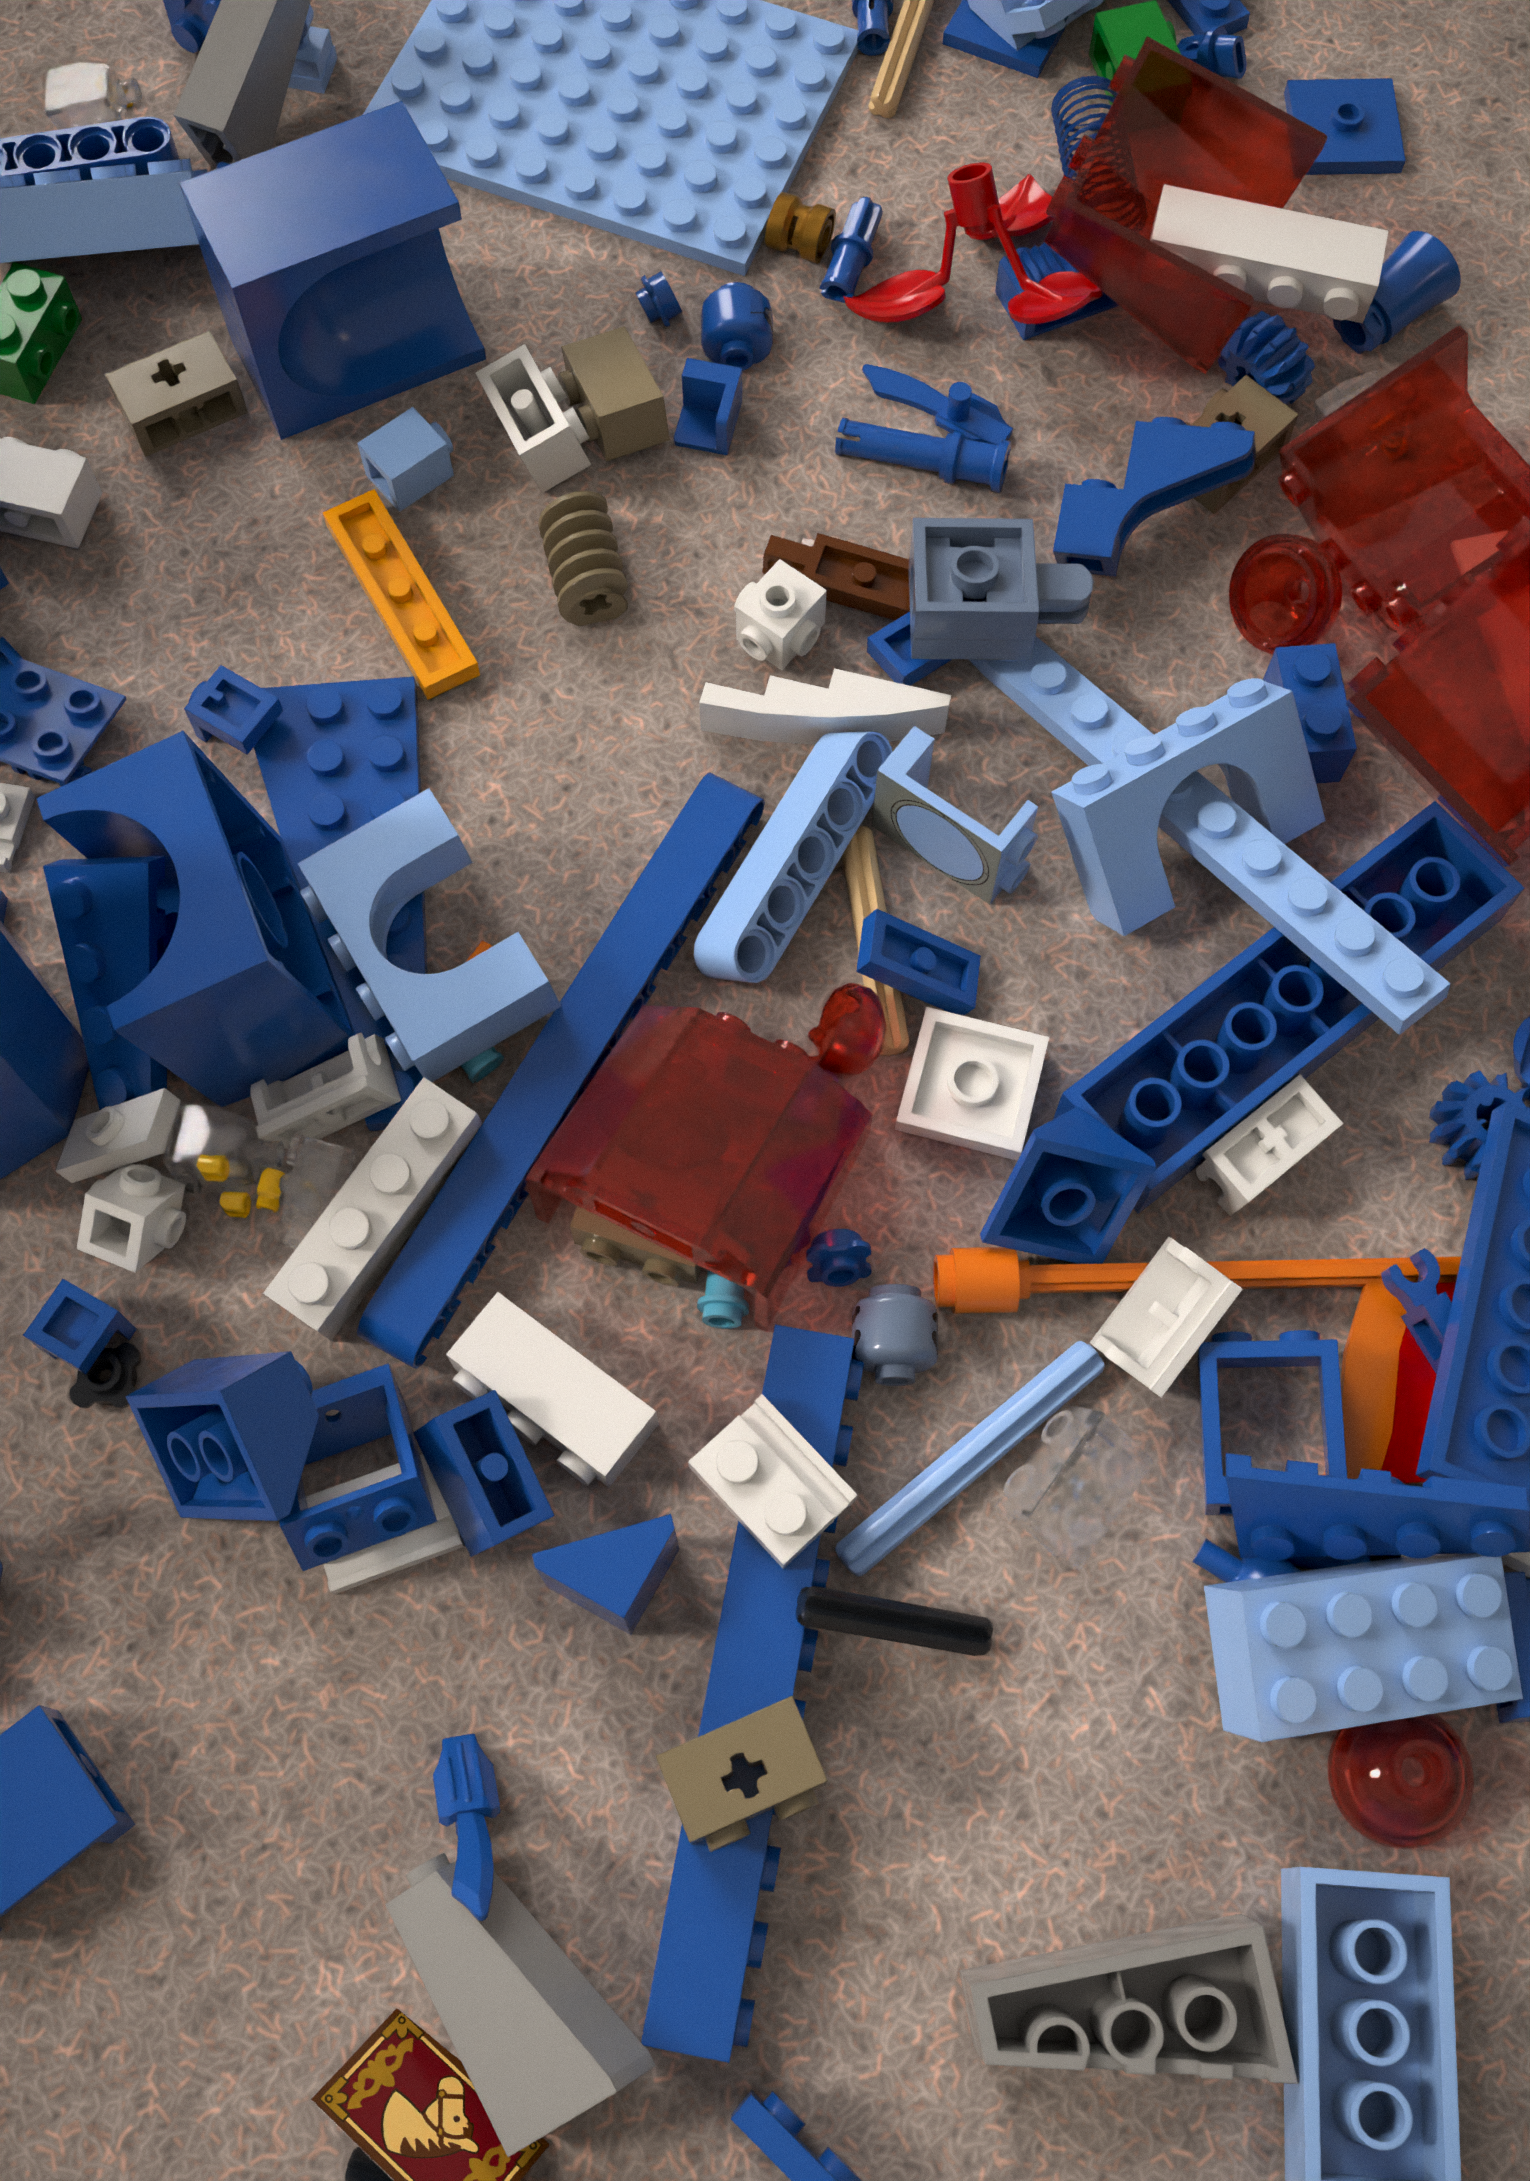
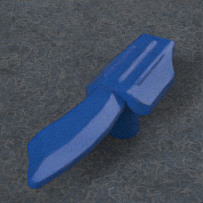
M863 365L862 372L870 382L876 395L906 404L935 416V424L950 433L954 431L963 432L965 439L996 445L1001 440H1008L1012 435L1013 428L1003 420L997 405L972 393L971 387L965 382L952 384L949 388V396L946 397L924 382L906 374L879 366Z
M467 1734L442 1739V1751L433 1773L439 1823L447 1827L455 1822L456 1834L458 1836L452 1897L463 1904L477 1920L483 1921L488 1917L494 1877L492 1843L484 1817L496 1818L500 1813V1803L493 1764L482 1751L475 1734Z

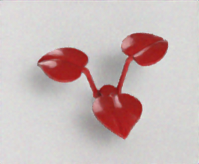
M979 162L959 167L947 177L954 209L944 212L946 232L939 272L911 270L895 275L858 296H843L846 306L851 311L863 318L876 322L906 321L932 310L946 299L945 289L942 286L950 280L957 226L964 227L965 234L969 235L972 239L985 240L999 237L1019 285L1024 290V292L1014 296L1008 302L1010 317L1015 321L1024 324H1040L1060 319L1082 308L1088 302L1102 297L1103 291L1102 286L1097 280L1080 272L1060 271L1052 273L1038 283L1027 276L1010 236L1025 235L1050 223L1059 213L1057 202L1038 185L1031 174H1028L998 199L992 166L989 163Z

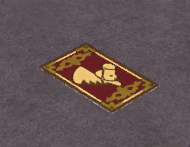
M397 2008L311 2099L393 2181H521L550 2145L541 2137L508 2157L462 2062Z

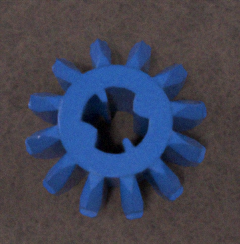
M1260 311L1253 317H1248L1227 334V338L1219 344L1221 353L1218 359L1219 367L1227 374L1225 383L1232 386L1247 375L1284 404L1289 405L1305 393V389L1313 382L1311 372L1315 368V364L1306 354V350L1309 347L1308 344L1301 342L1297 336V329L1295 327L1288 328L1283 318L1278 314L1271 317L1269 314Z
M1480 1070L1471 1073L1464 1083L1456 1080L1448 1084L1442 1092L1443 1101L1435 1103L1430 1110L1429 1117L1438 1124L1430 1133L1429 1143L1449 1144L1450 1146L1442 1157V1165L1453 1164L1458 1158L1466 1161L1464 1165L1465 1180L1475 1178L1480 1171L1488 1129H1484L1482 1125L1486 1121L1490 1122L1492 1111L1504 1102L1530 1111V1107H1526L1524 1104L1530 1095V1087L1518 1089L1514 1093L1508 1089L1507 1072L1501 1075L1498 1074L1489 1083Z

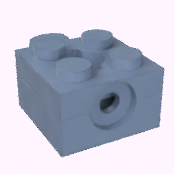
M913 518L908 567L911 659L1031 660L1037 624H1079L1087 616L1094 583L1091 573L1082 564L1036 563L1033 519ZM963 598L979 599L980 602H964Z

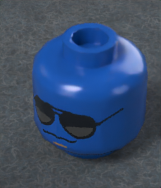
M733 282L721 286L704 300L701 310V345L705 356L712 362L740 367L744 371L753 364L762 362L770 354L773 344V312L769 300L760 291L746 283Z

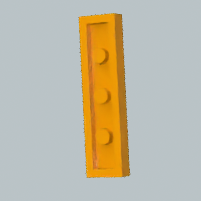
M375 489L322 512L327 528L410 671L415 676L427 700L480 676L478 662Z

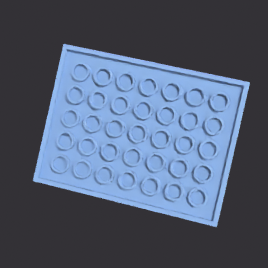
M431 0L363 115L403 101L446 179L745 276L765 237L769 215L776 198L781 192H788L859 51L857 46L858 30L762 0Z

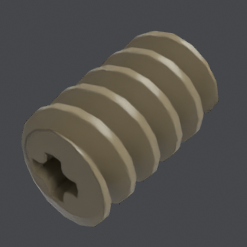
M575 491L560 496L546 506L538 520L545 555L548 558L547 563L550 576L553 578L554 592L558 597L557 604L560 615L567 622L577 626L616 619L628 609V601L623 596L628 588L626 575L621 572L623 569L621 556L616 553L618 545L616 537L612 534L613 525L611 517L607 515V501L600 493L593 491Z

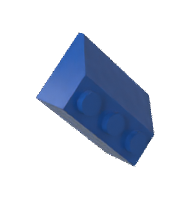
M291 1351L194 1359L125 1396L180 1518L279 1521L290 1514L319 1418V1413L311 1397L313 1392L311 1379L305 1368L294 1359Z

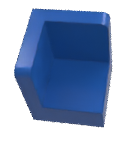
M687 358L682 373L683 407L674 435V444L680 447L728 455L742 405V368Z
M62 1279L23 1336L52 1358H59L82 1373L87 1374L115 1332L130 1340L137 1328L118 1310L67 1280Z

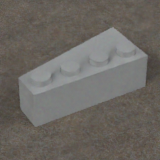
M1243 1914L959 1970L973 2047L985 2065L1084 2071L1085 2068L1123 2070L1126 2074L1156 2075V2072L1199 2075L1201 2078L1233 2080V2077L1267 2079L1273 2083L1298 2084L1263 1925Z

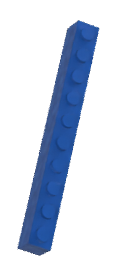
M775 1324L762 1394L831 1467L833 1465L846 1467L853 1426L840 1424L844 1399L858 1401L864 1362L851 1359L854 1338ZM838 1516L823 1532L835 1534ZM738 1521L698 1737L793 1696L797 1670L812 1671L818 1630L805 1628V1626L798 1623L796 1608L797 1598L802 1588L811 1586L826 1588L830 1561L817 1558L821 1534L783 1569ZM794 1699L803 1720L806 1701ZM744 1758L736 1759L731 1763L733 1776L723 1781L724 1787L727 1792L740 1788L746 1799L754 1797L758 1794L757 1780L761 1776L766 1775L763 1765L750 1768ZM774 1809L746 1821L751 1832L749 1836L713 1852L709 1851L706 1840L691 1845L683 1825L681 1826L641 2040L643 2046L727 2063L730 2062L733 2045L747 2048L755 2000L741 1998L746 1966L761 1969L768 1923L756 1921L754 1918L759 1890L774 1892L781 1847L767 1845L772 1815H776Z

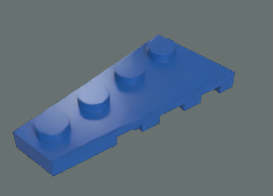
M165 856L62 859L44 865V874L99 1110L163 1088L167 1089V1068L117 1033L113 1028L106 1007L137 987L158 963L157 940L166 936L165 910L157 908V882L165 879Z
M1226 1453V1481L1240 1558L1281 1561L1289 1557L1330 1556L1340 1560H1351L1368 1555H1404L1410 1558H1428L1435 1554L1471 1553L1487 1557H1500L1509 1553L1530 1552V1511L1527 1487L1431 1476L1423 1483L1422 1487L1404 1485L1402 1481L1392 1477L1390 1471L1361 1468L1357 1479L1318 1475V1463L1287 1460L1285 1471L1252 1468L1251 1456Z

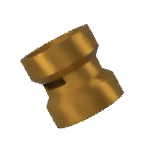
M781 192L776 198L769 215L765 233V244L767 247L781 252L788 249L799 251L802 259L818 264L831 242L836 221V211L834 208L822 204H816L812 207L804 205L800 197Z

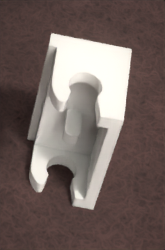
M358 1033L348 1039V1051L284 1082L278 1080L267 1086L265 1080L262 1079L252 1084L250 1093L258 1126H256L258 1138L289 1150L296 1149L400 1102L401 1098L384 1039L375 1034L364 1039L363 1034Z
M1299 1074L1202 1154L1206 1160L1197 1167V1177L1200 1181L1212 1178L1221 1187L1223 1194L1219 1196L1217 1203L1231 1216L1344 1123L1302 1075Z
M1168 1237L1090 1343L1105 1354L1107 1358L1162 1397L1242 1291V1288L1191 1250Z

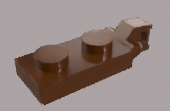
M817 533L815 539L803 538L801 543L774 535L770 536L763 557V574H766L781 559L826 589V601L891 620H897L910 612L909 559Z

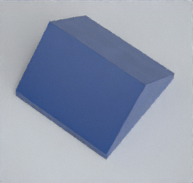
M1077 1106L1033 1130L980 1233L982 1243L1077 1264H1103L1157 1166L1153 1158Z
M671 1514L533 1553L532 1557L537 1572L549 1589L632 1635L677 1555L679 1545Z

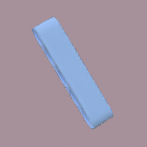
M873 731L830 732L823 735L817 741L697 936L694 944V959L696 966L703 975L714 979L758 983L765 980L773 971L874 803L877 770L892 753L889 741L881 733Z

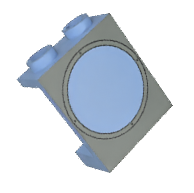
M914 726L877 770L872 827L990 905L1002 889L1009 894L1013 893L1030 868L1031 863L1025 860V858L1032 850L1038 838V835L1032 831L1038 806L1027 800L999 836L927 789L935 739Z

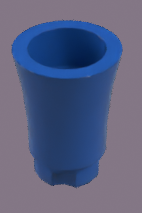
M1423 231L1408 233L1382 264L1379 286L1363 323L1333 319L1334 328L1340 334L1343 342L1358 354H1362L1364 351L1371 352L1378 345L1387 343L1403 328L1428 310L1455 296L1460 288L1461 276L1454 256L1435 236Z

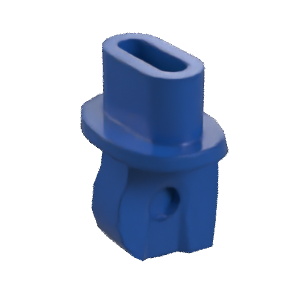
M1223 26L1211 27L1206 35H1195L1181 39L1177 45L1183 60L1190 62L1194 74H1199L1201 80L1206 84L1219 85L1224 78L1241 79L1245 74L1247 62L1244 40L1242 36L1228 35Z

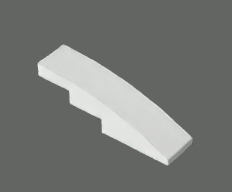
M835 668L829 689L771 675L764 695L706 682L699 702L701 731L768 742L815 745L823 735L830 732L871 731L881 733L891 742L903 740L914 726L929 736L945 733L951 695Z

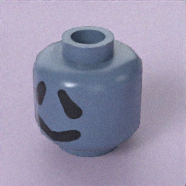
M885 1284L870 1288L869 1297L861 1299L853 1307L852 1311L853 1359L864 1362L863 1370L875 1373V1382L877 1384L905 1386L915 1383V1373L930 1369L938 1359V1313L935 1305L930 1300L921 1297V1290L915 1286Z

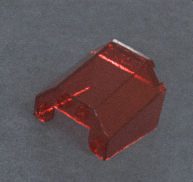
M1147 36L1136 59L1126 54L1124 55L1108 89L1118 94L1095 139L1084 134L1068 167L1076 171L1077 174L1074 180L1065 175L1063 176L1045 213L1053 217L1054 220L1044 242L1192 367L1206 374L1250 311L1254 297L1150 241L1164 184L1283 209L1324 148L1327 135Z
M1460 325L1279 449L1282 475L1278 477L1279 485L1287 499L1294 506L1298 507L1312 535L1319 544L1315 547L1319 560L1331 575L1335 576L1339 572L1343 574L1351 584L1349 592L1361 612L1368 617L1374 613L1388 630L1419 644H1424L1530 588V465L1474 405L1468 393V333Z
M1526 517L1495 545L1504 555L1478 581L1470 573H1467L1440 599L1448 608L1430 626L1419 618L1392 644L1400 653L1399 655L1395 656L1386 665L1378 657H1375L1348 683L1356 693L1346 703V706L1427 794L1449 813L1503 867H1510L1520 858L1514 850L1530 837V521Z
M643 1005L531 1168L525 1182L537 1219L547 1224L551 1221L562 1199H565L745 1288L755 1296V1327L767 1332L806 1258V1251L811 1247V1241L818 1235L870 1135L873 1114L817 1063L809 1060L808 1054L803 1049L789 1041L777 1039L774 1043L751 1033L750 1027L744 1021L726 1012H718L715 1016L698 1007Z

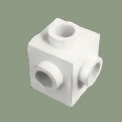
M779 559L758 583L750 582L739 594L734 605V611L736 612V640L753 658L760 661L766 659L780 670H783L797 654L799 656L806 655L816 643L821 627L825 624L827 590Z
M135 1164L119 1167L105 1179L97 1180L90 1190L85 1193L77 1249L136 1273L164 1248H172L179 1240L186 1222V1214L181 1211L185 1184L162 1176L158 1170L150 1166Z

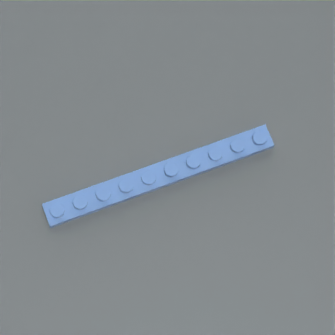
M1036 635L1031 660L969 659L989 681L1088 766L1102 764L1124 752V748L1129 742L1137 738L1154 735ZM1197 770L1182 780L1174 789L1163 807L1158 827L1396 1033L1402 1034L1447 998L1451 983Z

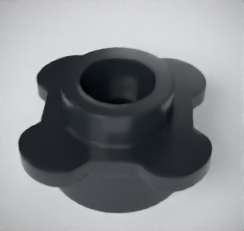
M122 1343L117 1348H104L87 1374L78 1370L77 1382L71 1387L69 1392L72 1402L84 1409L91 1407L94 1403L114 1405L119 1409L130 1406L125 1396L137 1390L135 1388L137 1381L135 1367L141 1362L140 1351L131 1343ZM104 1370L111 1371V1377L107 1381L100 1380V1374Z

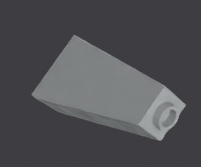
M311 0L220 1L174 112V117L212 169H216L219 162L232 164L272 149Z
M442 1853L406 1874L411 1887L385 1905L507 2156L510 2157L620 2091L656 2065L649 2051L495 1871L488 1917L483 1921H479L463 1904L452 1897L451 1892L456 1862L450 1864L446 1854Z

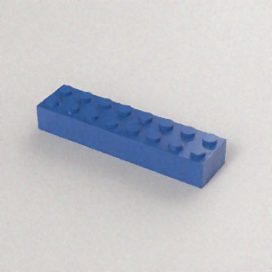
M1436 801L1428 805L1330 882L1436 972L1501 921L1525 889ZM1273 927L1064 1091L1053 1119L1078 1106L1153 1158L1157 1167L1133 1208L1139 1214L1206 1159L1202 1155L1205 1151L1299 1074L1306 1079L1380 1018Z

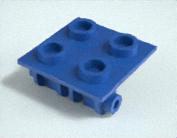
M20 658L0 683V761L11 765L16 773L25 774L27 771L30 778L41 780L44 777L58 782L60 787L92 773L91 768L85 766L84 758L127 700L126 696Z

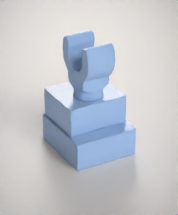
M309 5L288 87L324 94L337 61L335 45L332 44L329 29L310 26L314 17V11L311 5Z

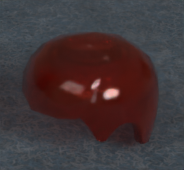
M853 982L834 989L823 1007L819 1025L808 1032V1038L817 1047L818 1055L803 1057L801 1064L810 1072L836 1079H848L870 1069L884 1048L887 1029L884 1008L879 996L871 988Z

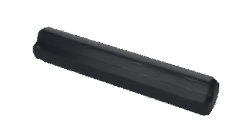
M818 1586L802 1588L797 1598L796 1619L803 1626L972 1656L985 1655L992 1646L993 1625L987 1617Z

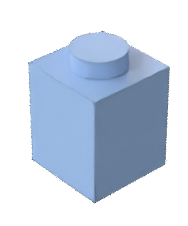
M411 407L357 443L366 476L399 512L454 476L450 459L453 445L450 438L437 422L429 424L414 407Z

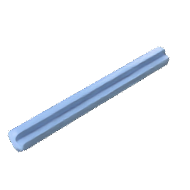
M1083 1341L1073 1344L839 1541L835 1551L842 1564L857 1577L866 1574L1103 1372L1105 1364L1098 1352L1090 1344H1086Z

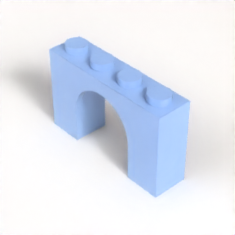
M1259 678L1237 682L1227 690V695L1205 707H1196L1183 712L1176 718V723L1155 735L1143 736L1129 742L1125 746L1124 752L1102 764L1090 765L1080 769L1072 776V781L1051 792L1089 910L1096 921L1126 936L1175 908L1158 850V823L1163 807L1171 793L1182 780L1198 769L1218 764L1226 778L1232 801L1284 844L1326 821L1293 691Z
M428 788L297 864L310 884L300 890L306 904L319 923L329 918L337 931L335 935L328 938L332 949L347 972L357 966L366 981L356 987L358 994L375 1021L386 1015L395 1032L385 1037V1040L404 1071L415 1065L423 1077L433 1082L558 1009L561 1005L550 982L519 932H516L462 965L445 972L434 974L412 973L402 970L388 961L386 953L387 935L391 923L400 909L419 893L473 863L458 833L432 791Z

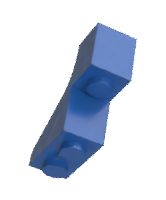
M1156 417L1152 422L1136 421L1124 489H1118L1113 483L1100 479H1087L1082 482V485L1065 483L1053 548L1057 564H1082L1091 574L1116 577L1123 548L1133 531L1145 519L1155 513L1245 478L1252 472L1256 458L1255 431H1246L1243 426L1232 422H1216L1211 424L1210 427L1189 426L1184 421L1174 417Z

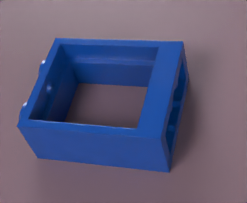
M1294 1330L1281 1333L1279 1340L1252 1341V1335L1249 1333L1231 1331L1216 1333L1211 1336V1342H1203L1198 1348V1377L1205 1515L1233 1516L1226 1476H1223L1217 1368L1318 1366L1325 1475L1321 1476L1347 1478L1337 1339L1320 1340V1333L1316 1331Z
M389 1363L313 1390L311 1397L319 1413V1418L305 1465L392 1434L402 1474L310 1508L307 1506L301 1476L291 1512L288 1516L279 1520V1523L302 1571L438 1522L416 1438L413 1434L414 1431L409 1412ZM330 1410L339 1411L335 1415H326V1413Z

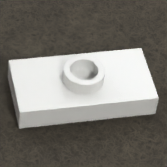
M166 1088L75 1119L55 1171L69 1182L74 1183L164 1153L181 1100Z

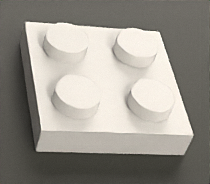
M926 1007L895 1130L1018 1161L1022 1153L1049 1037Z

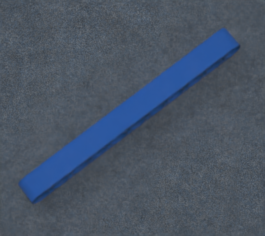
M707 773L702 778L561 999V1007L554 1010L368 1303L358 1324L357 1337L412 1368L417 1369L425 1362L427 1357L422 1355L423 1351L432 1337L439 1339L462 1302L457 1299L459 1293L467 1281L473 1284L496 1247L491 1244L500 1227L507 1229L529 1194L524 1189L534 1173L540 1176L562 1141V1139L557 1137L566 1121L574 1122L594 1087L589 1085L599 1069L602 1071L606 1070L626 1038V1036L621 1034L630 1018L635 1021L637 1020L657 988V986L652 984L661 968L667 971L688 938L682 934L690 921L694 920L697 922L717 891L713 884L722 871L728 873L747 841L742 838L751 824L758 825L765 805L763 798L713 773Z

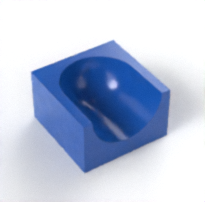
M403 101L179 183L231 341L281 440L486 360L484 346L478 337L458 291L439 231L441 227L462 220L459 201Z
M184 731L36 798L43 820L87 859L165 856V879L157 882V908L164 909L165 915L177 912V923L166 951L151 973L131 992L106 1006L113 1028L117 1033L221 1108L251 1097V1085L262 1079L265 1080L267 1086L278 1080L284 1082L349 1050L348 1039L356 1035L309 909L300 893L301 888L282 838Z

